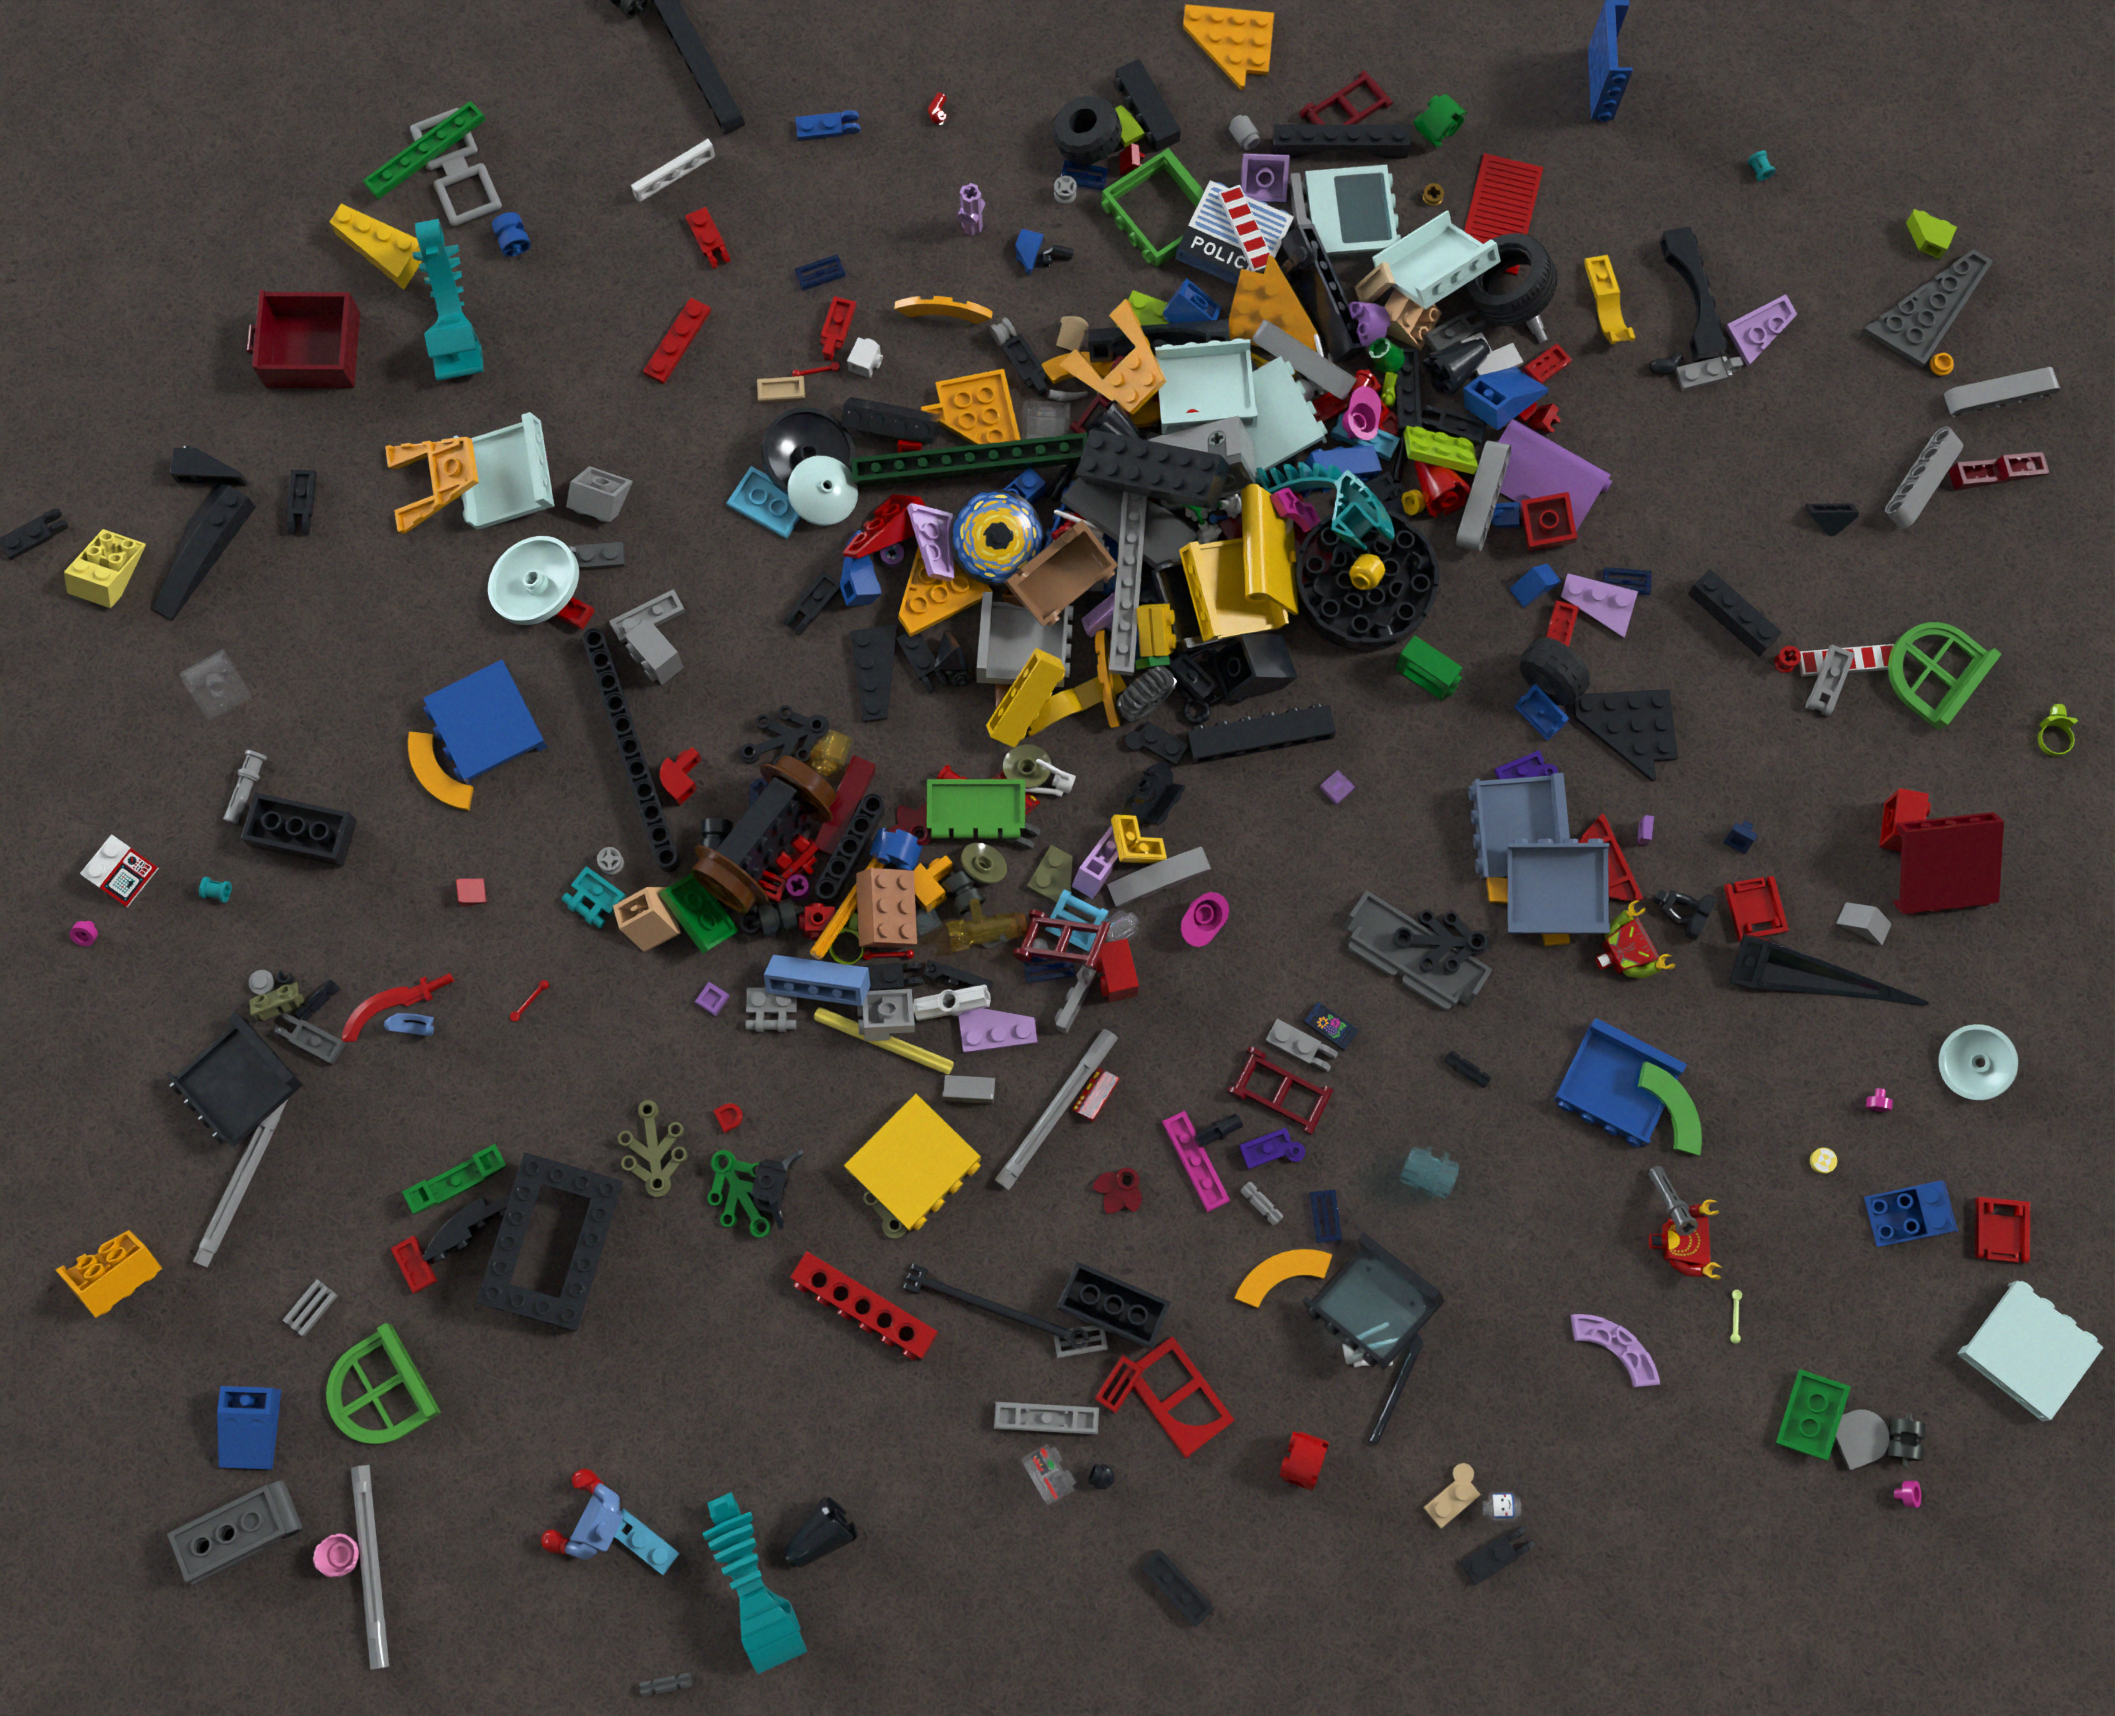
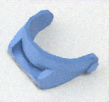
M397 1013L384 1021V1028L389 1031L432 1036L434 1032V1026H432L434 1017ZM405 1020H417L426 1023V1025L415 1022H405Z

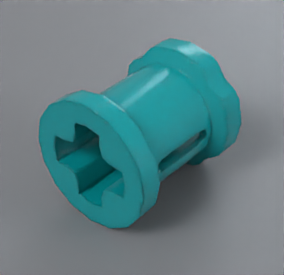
M1765 150L1754 153L1747 160L1748 164L1753 167L1757 174V181L1770 178L1776 172L1775 167L1770 165Z
M204 877L199 886V897L204 899L211 897L226 903L232 890L231 882L224 881L222 883L212 881L209 877Z

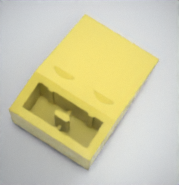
M102 529L64 571L67 593L111 608L122 596L146 544Z

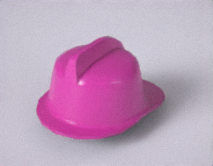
M1362 386L1352 393L1349 408L1343 415L1342 425L1349 439L1360 438L1361 440L1368 441L1377 435L1381 402L1377 393L1370 387Z
M1209 892L1195 899L1190 904L1181 923L1182 936L1188 944L1201 947L1207 945L1228 919L1229 906L1225 898L1218 893Z

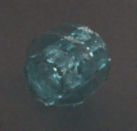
M1427 1145L1425 1150L1413 1146L1404 1163L1400 1182L1410 1185V1192L1413 1194L1417 1192L1419 1186L1428 1189L1427 1199L1431 1201L1435 1195L1446 1199L1449 1197L1457 1179L1460 1168L1459 1163L1449 1160L1450 1153L1446 1151L1443 1152L1440 1159L1432 1156L1433 1146Z

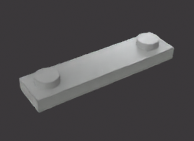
M996 1402L994 1429L1098 1435L1099 1408Z

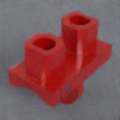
M797 833L789 842L796 851L789 856L781 850L775 860L781 875L786 880L794 872L797 875H802L805 871L810 875L815 872L811 865L817 860L813 854L818 850V847L810 837L806 839Z

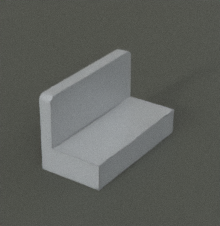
M945 1075L943 1101L994 1104L995 1078Z

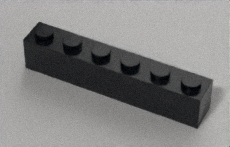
M1314 224L1297 225L1281 239V242L1289 259H1291L1292 252L1298 247H1304L1306 250L1308 248L1316 249L1318 253L1316 261L1298 280L1333 361H1349L1368 346H1361L1357 334L1358 323L1356 319L1351 317L1347 305L1349 303Z
M1314 704L1309 709L1300 710L1299 708H1292L1285 711V713L1277 715L1275 712H1270L1255 719L1243 717L1238 722L1233 723L1221 721L1216 723L1215 726L1206 728L1204 725L1195 726L1187 732V742L1189 744L1192 765L1334 739L1336 729L1330 705Z

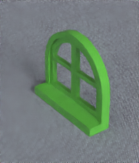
M1939 622L1923 623L1905 632L1894 644L1888 662L1889 678L1895 693L1901 701L1934 728L1940 730L1952 721L2001 656V653L1995 648L1987 652L1964 632L1949 624ZM1925 636H1940L1948 639L1933 659H1930L1912 643ZM1952 642L1973 658L1957 680L1937 664ZM1906 652L1926 667L1911 688L1908 686L1903 673V659ZM1930 671L1950 687V690L1935 710L1914 693Z
M388 1323L378 1327V1332L343 1354L335 1364L328 1379L326 1398L333 1421L346 1435L364 1443L384 1444L396 1441L441 1414L440 1409L396 1331ZM383 1345L398 1374L373 1389L358 1360ZM354 1366L368 1393L343 1407L341 1397L343 1381L350 1368ZM404 1383L419 1411L394 1426L379 1397L399 1384ZM373 1401L388 1429L368 1430L354 1423L349 1416Z

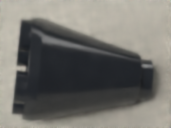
M1474 339L1432 352L1422 360V365L1433 379L1431 385L1438 393L1443 391L1445 394L1451 395L1457 392L1487 359V356L1490 354V348L1484 339Z

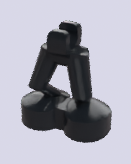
M1658 890L1653 902L1662 906L1661 912L1676 926L1687 924L1686 936L1697 940L1717 898L1707 894L1698 901L1691 896L1673 890L1669 894L1663 890ZM1674 903L1688 905L1695 909V914L1681 917L1672 906Z

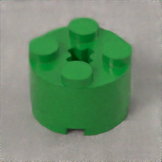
M1448 94L1440 97L1438 95L1433 96L1427 104L1429 108L1424 114H1419L1413 122L1416 130L1435 148H1440L1443 145L1440 142L1442 139L1456 134L1465 121L1462 116L1467 115V112Z

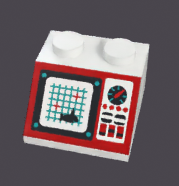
M111 834L80 874L128 907L159 868Z

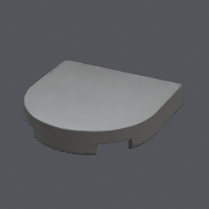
M1854 1410L1842 1415L1835 1441L1847 1469L1852 1470L1878 1460L1888 1448V1428L1885 1422L1871 1411Z

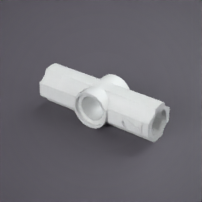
M986 985L956 991L944 990L940 994L914 999L913 1011L918 1021L947 1015L959 1016L966 1011L990 1007V993ZM955 998L954 1006L948 1008L949 1001Z

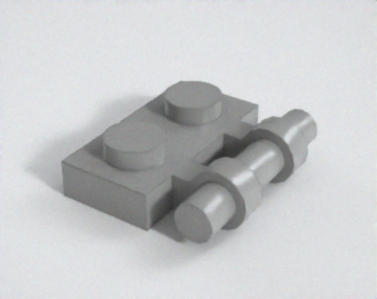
M747 988L746 1012L747 1014H756V1020H746V1030H756V1032H764V1030H778V1032L796 1030V1020H787V1014H797V997L766 993V988ZM765 1014H779L778 1020H764Z

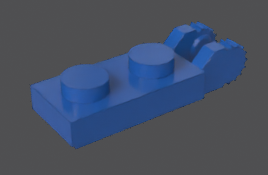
M854 110L844 111L841 114L839 112L795 117L798 141L840 137L844 134L860 132V125L858 123H846L842 126V122L859 119V113Z

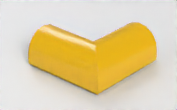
M1114 814L1111 818V824L1120 862L1155 864L1167 859L1162 838L1141 837L1136 816Z

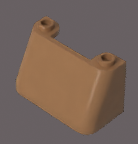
M1081 520L1015 572L1004 583L1042 627L1046 624L1050 627L1060 619L1058 614L1101 579L1106 582L1115 575L1114 569L1118 564L1084 521Z

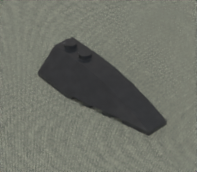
M215 485L188 522L152 608L153 610L172 621L256 508L248 496L229 485Z

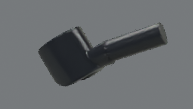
M282 970L276 975L280 987L294 982L291 972H289V977L286 980H282L284 975Z

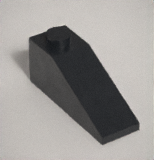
M192 446L173 448L170 475L177 483L247 486V480L241 472Z

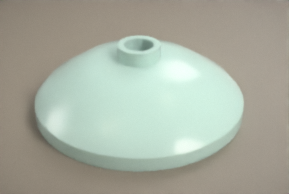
M813 456L800 462L792 471L788 481V497L794 510L803 519L815 525L830 526L843 521L853 511L858 498V488L853 482V474L842 462L828 456ZM823 483H828L830 489H825Z
M1968 1025L1954 1031L1943 1043L1939 1054V1069L1945 1083L1958 1095L1973 1100H1986L2002 1094L2011 1086L2018 1071V1056L2011 1040L2001 1031L1986 1025ZM1979 1058L1985 1060L1984 1067L1980 1068L1977 1066L1976 1062Z

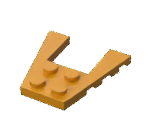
M1125 299L1109 316L1136 348L1104 379L1076 348L1059 365L1111 401L1113 399L1118 401L1123 409L1133 415L1167 381L1156 357L1152 353L1150 343L1141 329V324L1131 307V302Z
M468 437L441 439L439 442L423 441L421 444L405 443L394 447L391 445L385 446L388 468L392 470L427 457L429 461L434 495L394 510L397 531L401 534L409 532L479 483L473 442Z

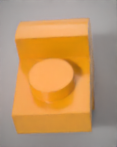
M946 855L941 859L937 858L932 861L927 870L921 863L914 870L915 899L927 913H930L947 900L945 890L938 884L940 880L953 871L952 861Z

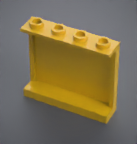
M1243 538L1199 544L1198 541L1190 542L1179 549L1203 642L1238 637L1240 634H1255L1277 630L1289 623L1287 610L1271 600L1249 602L1246 600Z
M915 1094L844 1166L852 1176L861 1182L911 1232L913 1229L918 1231L926 1223L927 1219L925 1216L931 1210L935 1213L944 1205L945 1201L943 1198L949 1192L953 1195L963 1185L961 1180L967 1174L972 1176L981 1167L979 1164L981 1156Z

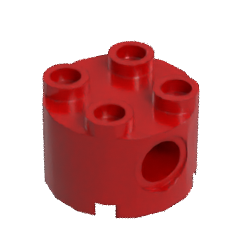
M1301 1431L1299 1433L1293 1432L1288 1446V1452L1291 1453L1290 1458L1284 1457L1279 1476L1283 1477L1285 1482L1313 1492L1329 1442Z

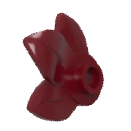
M924 802L917 812L909 807L899 806L897 811L898 825L891 827L889 832L896 833V830L900 829L915 837L917 832H924V837L918 839L917 844L927 845L932 838L931 829H927V802Z
M1122 1168L1117 1173L1106 1172L1093 1185L1095 1191L1105 1194L1104 1209L1108 1214L1118 1212L1124 1206L1130 1211L1136 1212L1142 1202V1194L1138 1189L1139 1175L1131 1168ZM1125 1176L1130 1177L1132 1180L1131 1184L1124 1185L1122 1178Z

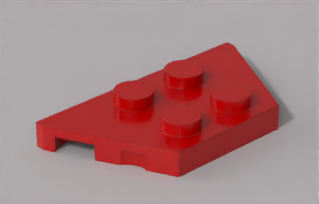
M1601 814L1578 840V843H1588V839H1603V843H1609V900L1641 901L1643 896L1605 815Z

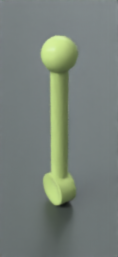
M1734 1290L1731 1294L1734 1299L1733 1334L1730 1340L1735 1344L1741 1340L1738 1335L1739 1299L1742 1298L1740 1290Z

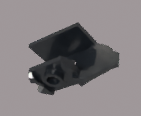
M1166 761L1152 765L1143 771L1145 775L1131 794H1127L1122 815L1136 816L1138 827L1143 824L1159 826L1168 817V812L1181 799L1182 792L1186 788L1184 785L1173 783L1171 766ZM1152 792H1154L1153 799L1147 802V799L1150 797Z
M800 1148L782 1162L765 1159L764 1162L759 1163L751 1192V1195L754 1197L753 1203L758 1210L774 1214L779 1230L784 1229L781 1208L791 1170L804 1154Z

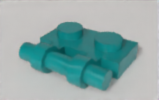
M586 866L571 884L572 888L578 891L576 895L572 897L570 894L565 893L561 901L568 905L567 908L582 915L588 924H594L601 929L606 923L600 917L601 912L604 910L609 915H612L614 913L613 905L624 900L626 895ZM585 898L595 904L591 910L582 904Z

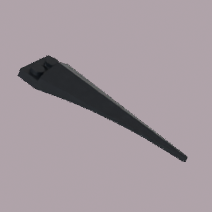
M1744 933L1729 979L1732 983L1755 989L1820 993L1929 1005L1927 1000L1770 939Z

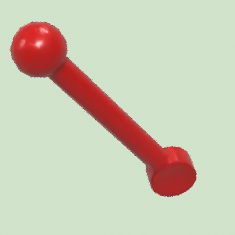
M833 362L831 366L803 371L795 369L792 372V376L797 377L830 370L836 372L840 369V365L837 362Z
M910 949L905 952L872 953L866 950L863 958L865 960L881 957H906L911 959L914 957V952Z
M542 980L537 990L519 1010L510 1014L512 1021L517 1022L520 1020V1015L542 990H546L549 987L548 981Z

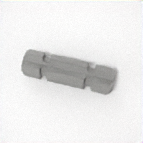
M1248 1182L1242 1187L1241 1193L1246 1198L1249 1197L1251 1199L1250 1202L1263 1216L1266 1215L1268 1217L1267 1220L1272 1225H1276L1283 1218V1214L1278 1209L1275 1210L1273 1208L1274 1205L1260 1191H1256L1257 1188L1252 1182Z

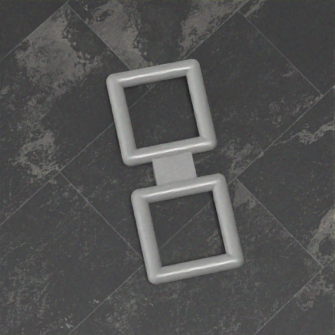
M459 108L411 125L410 131L414 140L416 141L422 137L421 131L437 126ZM471 132L463 137L467 147L436 158L425 165L430 171L442 166L444 167L447 176L436 180L434 187L447 218L454 227L497 211L502 207L485 165L479 163L468 168L465 157L476 154L478 151ZM479 174L491 203L456 215L445 187Z

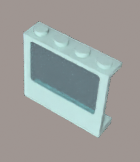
M1387 165L1305 171L1304 182L1306 186L1305 198L1309 208L1308 219L1314 224L1327 255L1385 250L1401 240V236L1396 233L1398 215L1393 212L1396 201L1395 194H1391L1390 187L1393 185V178L1391 173L1388 174Z

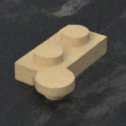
M1461 1463L1456 1465L1453 1469L1455 1481L1423 1507L1440 1529L1481 1495L1471 1483L1474 1471L1468 1464Z

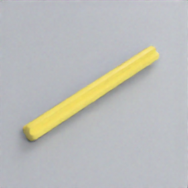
M821 1007L816 1010L814 1015L816 1021L864 1040V1035H859L858 1022ZM890 1035V1040L867 1041L945 1074H950L954 1066L953 1061Z

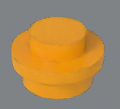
M1940 353L1932 357L1929 366L1934 374L1946 376L1953 370L1954 363L1949 354Z

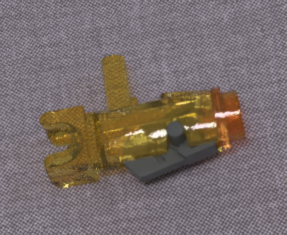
M971 899L969 901L973 921L964 922V919L947 923L949 935H958L950 939V946L953 952L968 950L970 945L982 944L988 949L1002 942L1022 936V933L1027 932L1024 913L1018 914L1017 911L1013 913H997L992 917L985 918L981 913L979 899Z

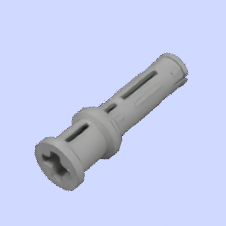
M251 750L245 751L246 758L242 768L238 769L239 779L223 817V820L237 825L239 824L254 782H257L260 778L258 774L262 763L267 760L266 756Z

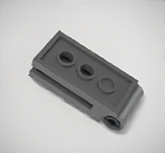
M278 1481L242 1496L167 1535L185 1582L196 1586L282 1543V1541L298 1535L304 1529L285 1481ZM234 1530L233 1538L228 1541V1534ZM209 1542V1549L203 1553L204 1545Z

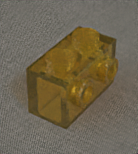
M830 729L819 740L818 744L813 746L810 757L813 758L811 766L815 767L816 771L823 775L834 774L844 765L853 738Z

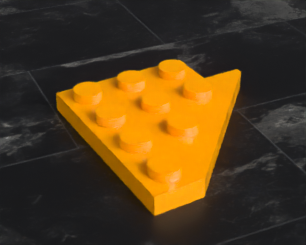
M1185 4L1183 29L1240 90H1244L1246 74L1268 75L1274 13Z
M1268 255L1264 274L1241 269L1229 316L1230 340L1250 339V345L1261 347L1253 342L1252 338L1265 319L1316 352L1314 335L1317 334L1319 336L1273 255Z
M1004 369L936 382L940 403L921 407L922 411L941 414V426L973 445L1020 440Z
M918 546L898 619L908 635L912 637L981 602L983 592L993 591L989 585L979 583L968 577L958 567L955 560L954 579L951 581L928 577Z

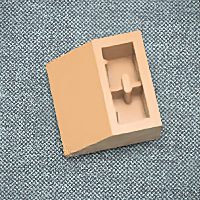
M1394 289L1385 305L1391 322V326H1387V334L1422 350L1426 343L1423 338L1424 335L1433 330L1442 312L1435 304L1424 309L1400 291Z
M646 887L613 905L619 929L643 952L651 950L681 934L676 916L660 896V893L667 887Z

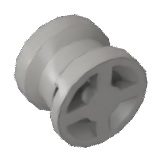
M1061 176L1055 181L1054 198L1057 202L1066 205L1076 199L1077 185L1075 180L1069 176Z
M1006 317L999 324L989 326L991 336L1000 347L1008 339L1017 336L1013 325Z
M613 847L604 848L597 855V863L607 875L618 874L624 867L623 857Z

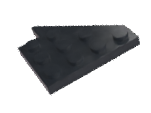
M1670 689L1583 694L1573 703L1575 720L1650 781L1656 780L1654 761L1678 759Z

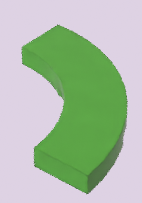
M1644 1062L1638 1087L1653 1094L1669 1110L1674 1128L1673 1149L1700 1156L1702 1146L1701 1125L1692 1099L1672 1075L1656 1065Z

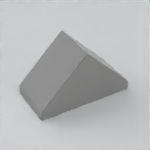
M1848 902L1845 903L1836 923L1881 946L1891 927L1890 921L1877 907Z

